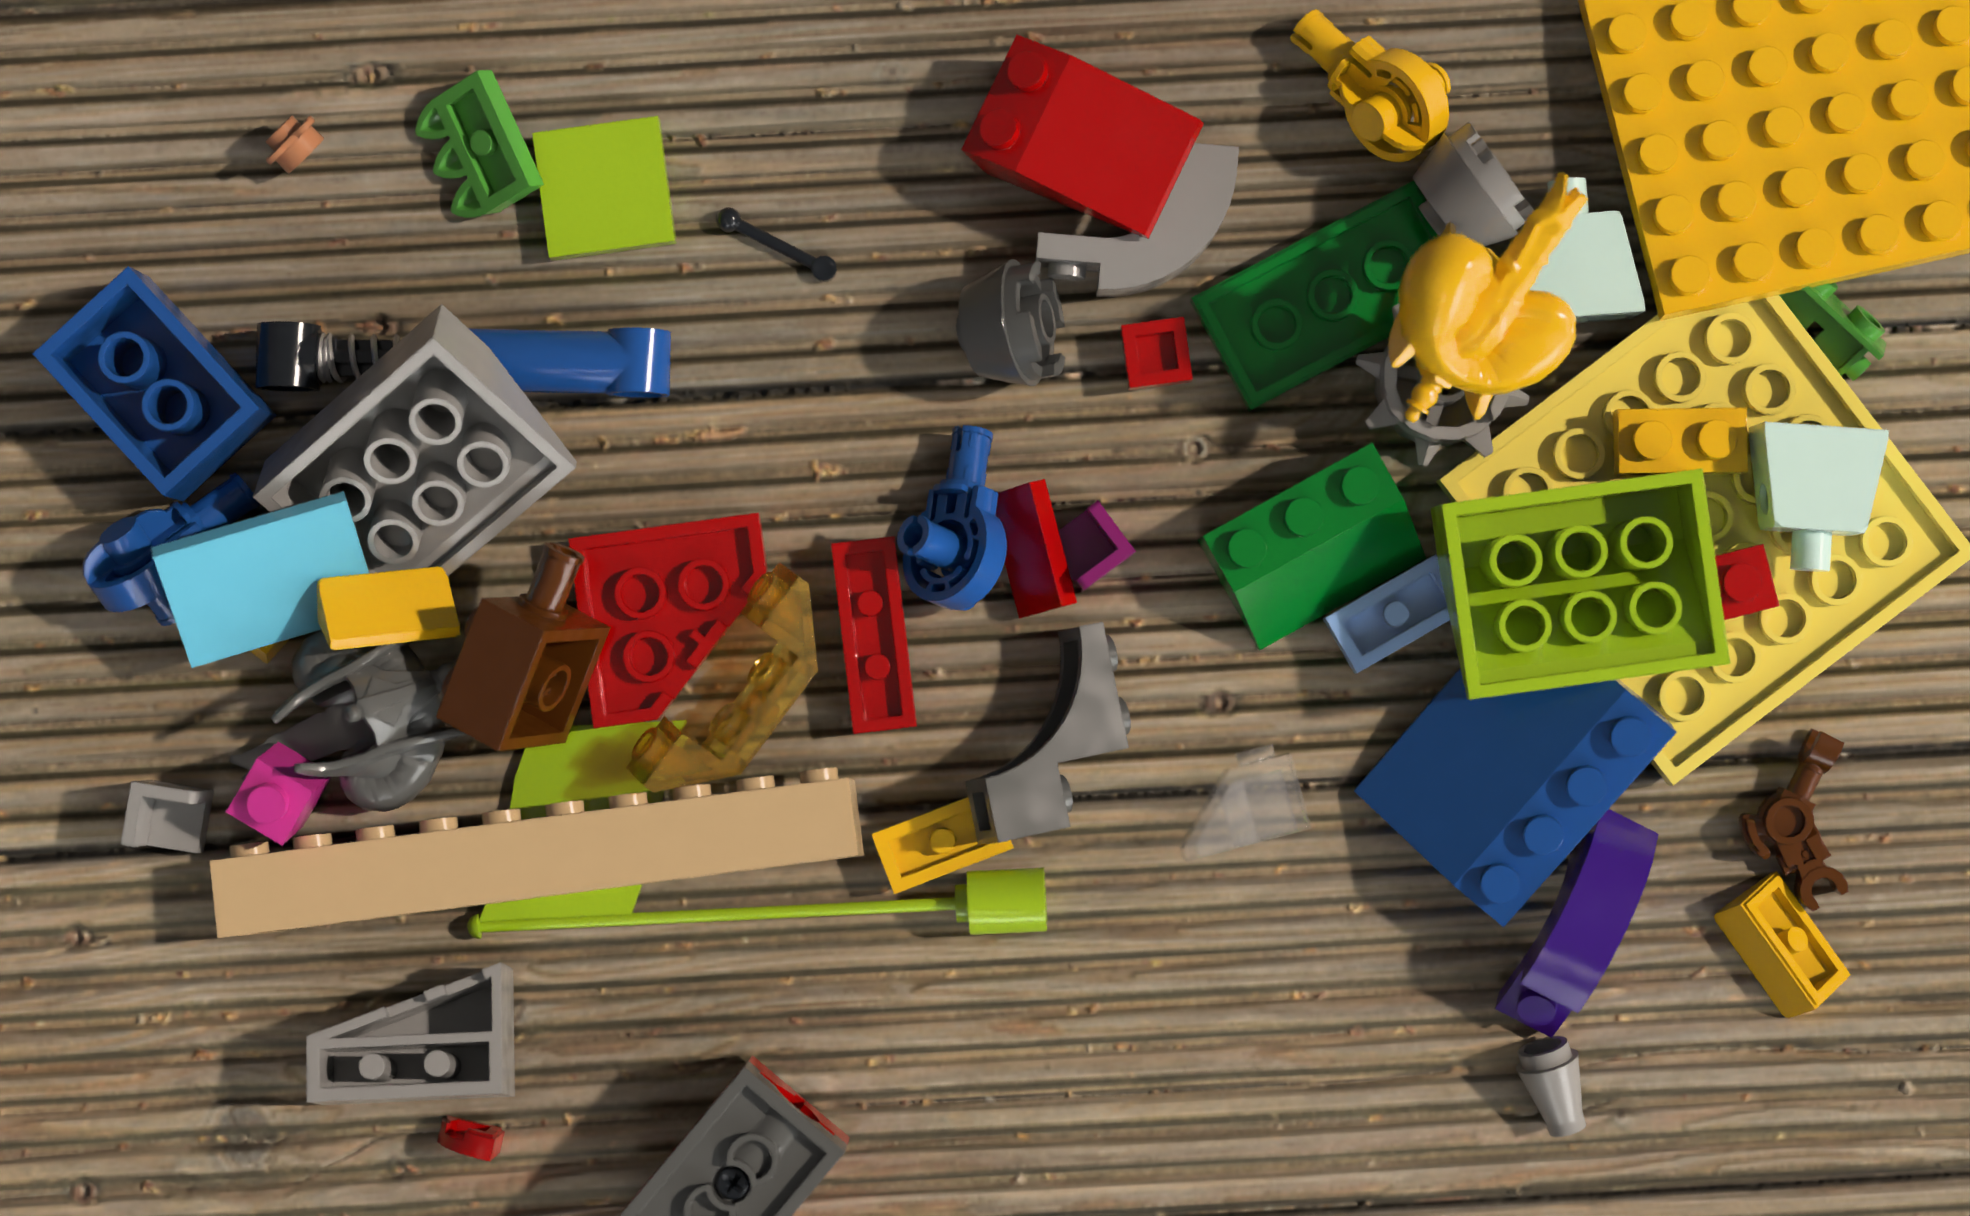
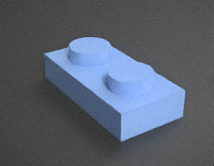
M1436 554L1323 618L1354 674L1361 672L1450 620Z

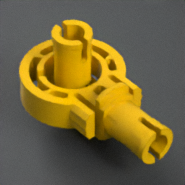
M1318 9L1307 13L1293 30L1295 33L1290 36L1291 42L1311 56L1328 73L1327 86L1331 90L1329 94L1344 107L1347 121L1353 133L1370 152L1387 161L1405 162L1415 158L1437 143L1448 126L1449 104L1446 94L1451 89L1450 79L1441 66L1436 63H1426L1416 54L1404 49L1390 48L1386 50L1369 35L1355 43L1337 29Z

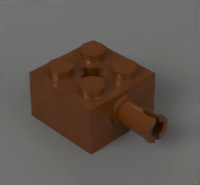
M545 542L543 554L527 594L522 593L514 597L481 598L479 605L472 611L466 622V639L456 665L448 672L443 682V699L436 718L496 751L566 742L611 628L566 604L579 567L585 559L581 553L561 544Z

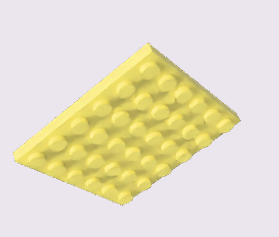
M1779 295L1662 321L1659 320L1657 313L1491 439L1493 446L1492 454L1484 458L1475 451L1436 481L1453 503L1650 476L1614 475L1613 411L1617 409L1747 407L1748 472L1742 474H1703L1714 552L1716 556L1763 544L1780 606L1724 620L1730 664L1620 679L1664 716L1677 731L1651 761V764L1667 785L1674 786L1970 560V543L1889 437L1868 527L1863 534L1853 536L1832 535L1829 572L1791 570L1792 533L1760 529L1749 444V427L1762 422L1882 429Z

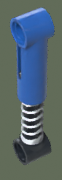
M282 321L257 323L256 388L281 392L320 391V386L326 381L331 383L333 380H336L338 383H343L348 377H355L357 379L400 341V337L396 334L393 336V340H378L377 336L373 334L370 339H355V336L351 333L348 339H339L337 336H333L331 332L326 335L321 330V326L316 324ZM638 327L608 329V331L469 328L491 349L523 392L602 393L610 396L631 398L670 396L671 332L668 330Z

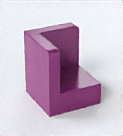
M1098 500L1058 530L1070 577L1081 592L1088 589L1136 552Z

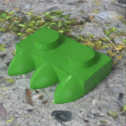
M492 70L475 71L432 99L424 107L416 124V135L431 140L443 139L449 136V140L442 146L436 157L433 167L434 175L448 179L464 176L468 178L461 184L454 196L451 206L452 214L465 218H474L485 214L499 213L544 185Z

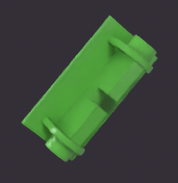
M1828 283L1817 287L1808 286L1801 288L1802 290L1779 295L1805 329L1814 321L1823 328L1813 340L1841 376L1846 374L1852 381L1856 380L1871 364L1864 357L1868 351L1878 360L1884 356L1887 343L1881 338L1885 333L1883 326L1874 316L1859 305L1851 311L1833 294L1838 289L1836 283Z

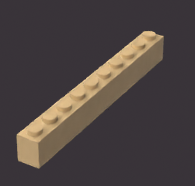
M831 767L799 772L800 784L775 787L774 776H761L735 780L737 792L711 795L710 784L672 788V801L648 804L647 792L608 797L610 809L585 812L583 800L545 805L546 817L521 820L520 809H508L482 813L483 825L458 828L457 817L419 821L420 833L395 836L394 825L357 829L355 830L356 842L332 845L331 833L292 838L293 850L270 853L269 842L229 846L230 858L209 861L217 938L247 936L864 856L855 779L849 777L839 779L838 768Z

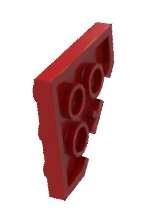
M759 513L568 538L569 548L581 553L585 558L574 580L577 608L586 615L611 627L588 684L593 729L661 719L769 577L761 516Z

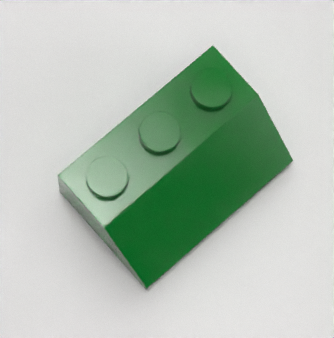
M1373 442L1198 539L1258 650H1262L1426 559L1405 500Z

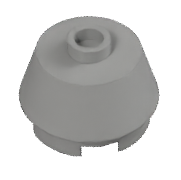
M1467 122L1449 137L1445 132L1442 134L1414 174L1413 179L1427 199L1418 208L1438 236L1443 233L1447 223L1452 222L1456 227V233H1462L1483 246L1516 237L1518 234L1517 229L1524 225L1534 209L1519 192L1509 174L1484 140L1481 138L1472 146L1470 145L1479 139L1480 136L1472 124Z

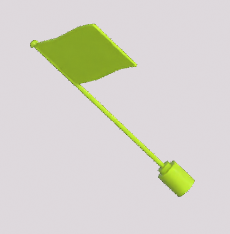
M688 720L639 722L594 729L593 725H574L571 727L565 743L525 748L515 774L510 809H520L521 820L546 817L545 805L583 800L585 812L610 809L608 799L610 796L647 792L648 804L663 802L668 767L679 736ZM1044 867L967 871V884H955V897L633 913L643 885L641 884L486 904L482 914L473 915L467 923L469 934L476 939H481L483 932L955 910L957 923L969 922L970 935L1047 932Z

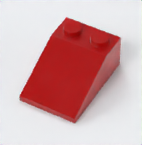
M1016 34L961 150L990 176L1149 239L1204 123L1201 119L1070 54Z

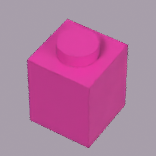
M278 741L256 759L226 813L278 844L284 845L304 826L332 777H316L296 773L294 770L296 763L314 762Z

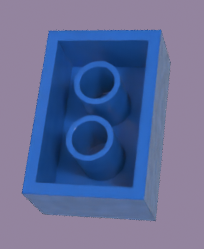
M129 266L33 353L38 361L164 497L180 501L187 499L277 416L149 276Z

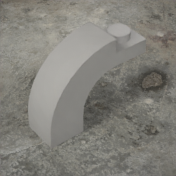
M1194 144L1149 239L1134 233L1121 237L1101 238L1038 232L1036 261L1041 262V267L1048 268L1047 276L1054 279L1080 281L1085 280L1086 271L1098 272L1096 297L1129 296L1148 291L1172 280L1201 256L1219 230L1230 206L1235 189L1239 147Z

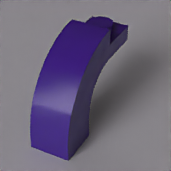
M1611 809L1607 810L1570 852L1565 877L1553 908L1536 940L1498 993L1496 1010L1551 1038L1571 1011L1580 1012L1609 966L1635 913L1651 870L1658 833Z

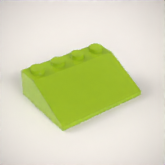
M1703 468L1445 503L1431 508L1439 572L1467 700L1730 664Z

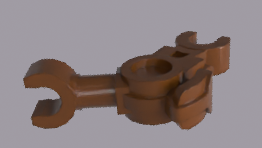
M1812 728L1802 743L1798 756L1799 764L1787 788L1778 787L1776 793L1765 798L1760 804L1757 814H1740L1739 826L1746 845L1757 856L1765 860L1768 859L1770 851L1763 842L1768 841L1773 844L1777 853L1776 859L1785 876L1794 872L1796 874L1794 893L1797 900L1807 909L1815 911L1819 909V906L1812 895V886L1818 879L1827 878L1832 889L1840 895L1848 892V884L1843 874L1825 865L1823 861L1830 857L1831 854L1814 824L1813 809L1816 804L1809 801L1822 775L1828 772L1838 759L1844 742Z

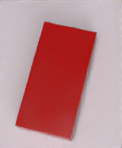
M1045 479L1028 482L998 492L996 516L1002 522L1006 533L1007 552L1005 566L1019 619L1076 604L1077 600Z

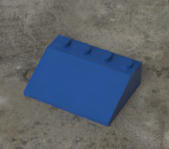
M1459 668L1354 788V792L1451 884L1504 927L1677 731L1664 716L1620 679L1467 700L1462 673Z

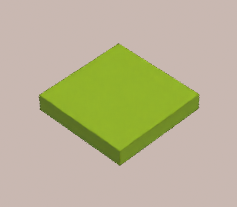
M658 116L532 133L536 166L544 183L539 189L548 256L551 261L677 244L661 123Z

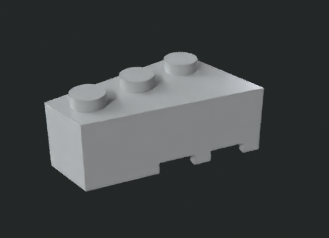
M500 962L466 978L447 985L442 984L426 990L423 994L389 1007L376 1009L306 1036V1102L319 1105L515 1097L513 968Z

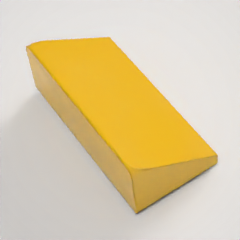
M436 566L326 577L319 579L317 582V620L330 649L340 650L450 638L460 635V624L450 583L443 567Z
M1777 871L1764 877L1722 907L1714 915L1715 922L1785 1018H1792L1815 1010L1851 975Z

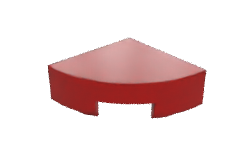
M447 1115L446 1118H442L437 1142L451 1151L490 1162L501 1151L505 1131L502 1130V1127Z

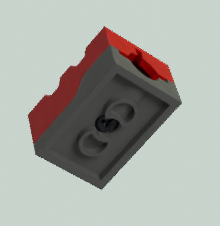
M752 1055L631 1199L619 1216H792L845 1153L850 1137Z

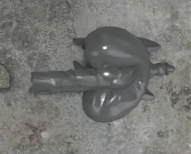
M322 630L314 631L304 639L292 659L291 674L294 684L299 690L288 697L277 708L271 719L275 724L280 722L308 699H311L319 706L328 708L325 712L313 714L308 719L298 722L287 730L272 735L263 744L242 754L231 755L229 762L250 771L256 759L278 741L312 762L339 750H346L339 760L296 763L294 770L296 773L307 776H340V786L346 797L363 810L387 812L398 809L412 801L431 781L444 751L446 741L467 735L454 727H446L445 722L436 718L441 704L439 694L442 692L443 682L448 672L456 665L458 658H455L454 662L443 663L438 669L427 671L421 660L409 647L412 642L333 650L330 649ZM249 771L241 778L243 781L245 780Z

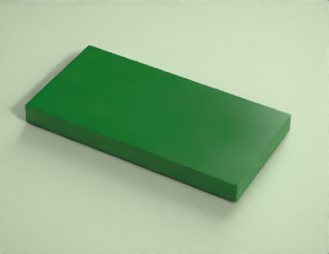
M1414 180L1190 299L1194 310L1248 411L1265 404L1390 337L1394 324L1392 307L1399 304V288L1404 271L1418 249L1438 236L1418 208L1426 199Z

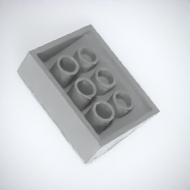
M441 304L265 460L253 498L269 512H274L344 491L369 573L440 566L444 568L447 576H449L576 468L577 461L491 349Z

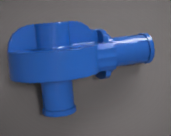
M971 425L955 426L953 428L946 479L941 480L939 484H935L933 489L929 490L926 510L921 515H918V517L913 515L907 518L899 528L897 535V545L903 553L904 576L912 592L918 597L945 609L959 611L971 609L989 593L1001 574L1007 552L1005 529L1000 519L996 516L999 494L993 489L985 487L986 470L993 433L985 428ZM939 567L944 577L942 578L941 575L936 574L932 571L938 569Z
M233 473L228 480L191 506L185 502L180 505L177 501H174L166 510L148 509L134 517L120 519L105 529L99 538V542L87 552L83 561V576L86 583L104 608L110 612L130 611L147 604L161 626L172 625L176 622L157 571L151 547L233 524L252 509L258 508L260 503L253 498V492L243 479L236 473Z

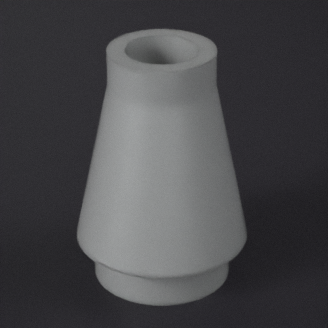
M1564 1036L1544 1037L1523 1045L1518 1050L1520 1063L1516 1066V1071L1546 1122L1549 1135L1563 1137L1584 1129L1586 1121L1582 1108L1578 1051L1570 1048L1568 1040Z

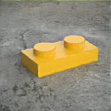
M1747 407L1617 409L1613 411L1614 475H1658L1702 468L1703 474H1742L1748 472Z
M968 797L871 834L894 894L1014 848L1011 840L1000 843L978 844Z

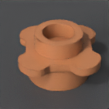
M310 115L300 123L293 116H290L265 141L274 150L266 158V162L271 165L276 161L288 174L291 173L325 139L312 126L315 119Z

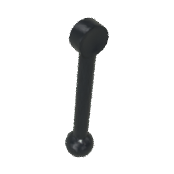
M723 208L717 214L716 222L722 231L733 232L736 230L812 269V274L818 281L829 282L836 276L837 266L831 257L819 256L816 258L742 220L741 215L734 208Z

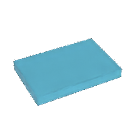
M344 491L151 547L152 556L191 668L321 630L317 620L318 580L326 577L369 573Z

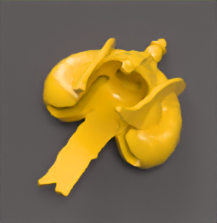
M1557 173L1553 186L1539 207L1526 219L1522 229L1500 258L1490 248H1484L1482 244L1466 237L1462 233H1456V227L1452 222L1447 223L1441 235L1422 245L1412 256L1404 271L1399 288V312L1392 326L1388 342V354L1392 367L1397 368L1413 356L1417 369L1422 376L1420 383L1415 385L1411 392V399L1407 398L1406 400L1410 407L1405 411V418L1409 422L1418 421L1421 413L1428 415L1429 411L1427 409L1437 402L1438 394L1443 389H1450L1452 386L1464 391L1466 402L1473 418L1479 420L1485 414L1493 395L1507 394L1538 383L1556 369L1569 354L1576 339V317L1571 307L1562 298L1548 291L1529 290L1535 283L1542 266L1548 264L1549 254L1558 246L1564 234L1571 227L1573 219L1588 200L1576 186L1567 193V174Z

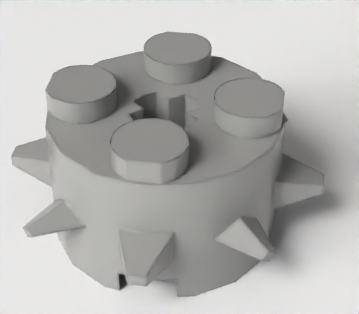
M1399 304L1392 307L1394 321L1399 312ZM1387 345L1383 352L1360 354L1356 359V365L1375 376L1374 395L1378 406L1365 421L1369 430L1391 426L1400 436L1415 442L1417 463L1421 466H1428L1440 446L1448 447L1458 442H1464L1484 458L1493 453L1489 424L1501 414L1503 408L1526 406L1529 402V395L1520 389L1507 394L1493 395L1485 414L1479 420H1475L1467 405L1464 391L1454 387L1443 394H1438L1437 402L1427 409L1429 411L1428 415L1421 413L1418 421L1409 422L1405 418V411L1410 407L1406 400L1407 398L1411 399L1413 388L1420 383L1422 378L1413 356L1397 368L1392 367Z

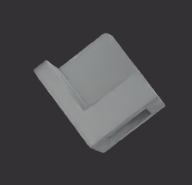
M158 780L131 781L121 845L130 847L148 845L191 853H203L214 790Z

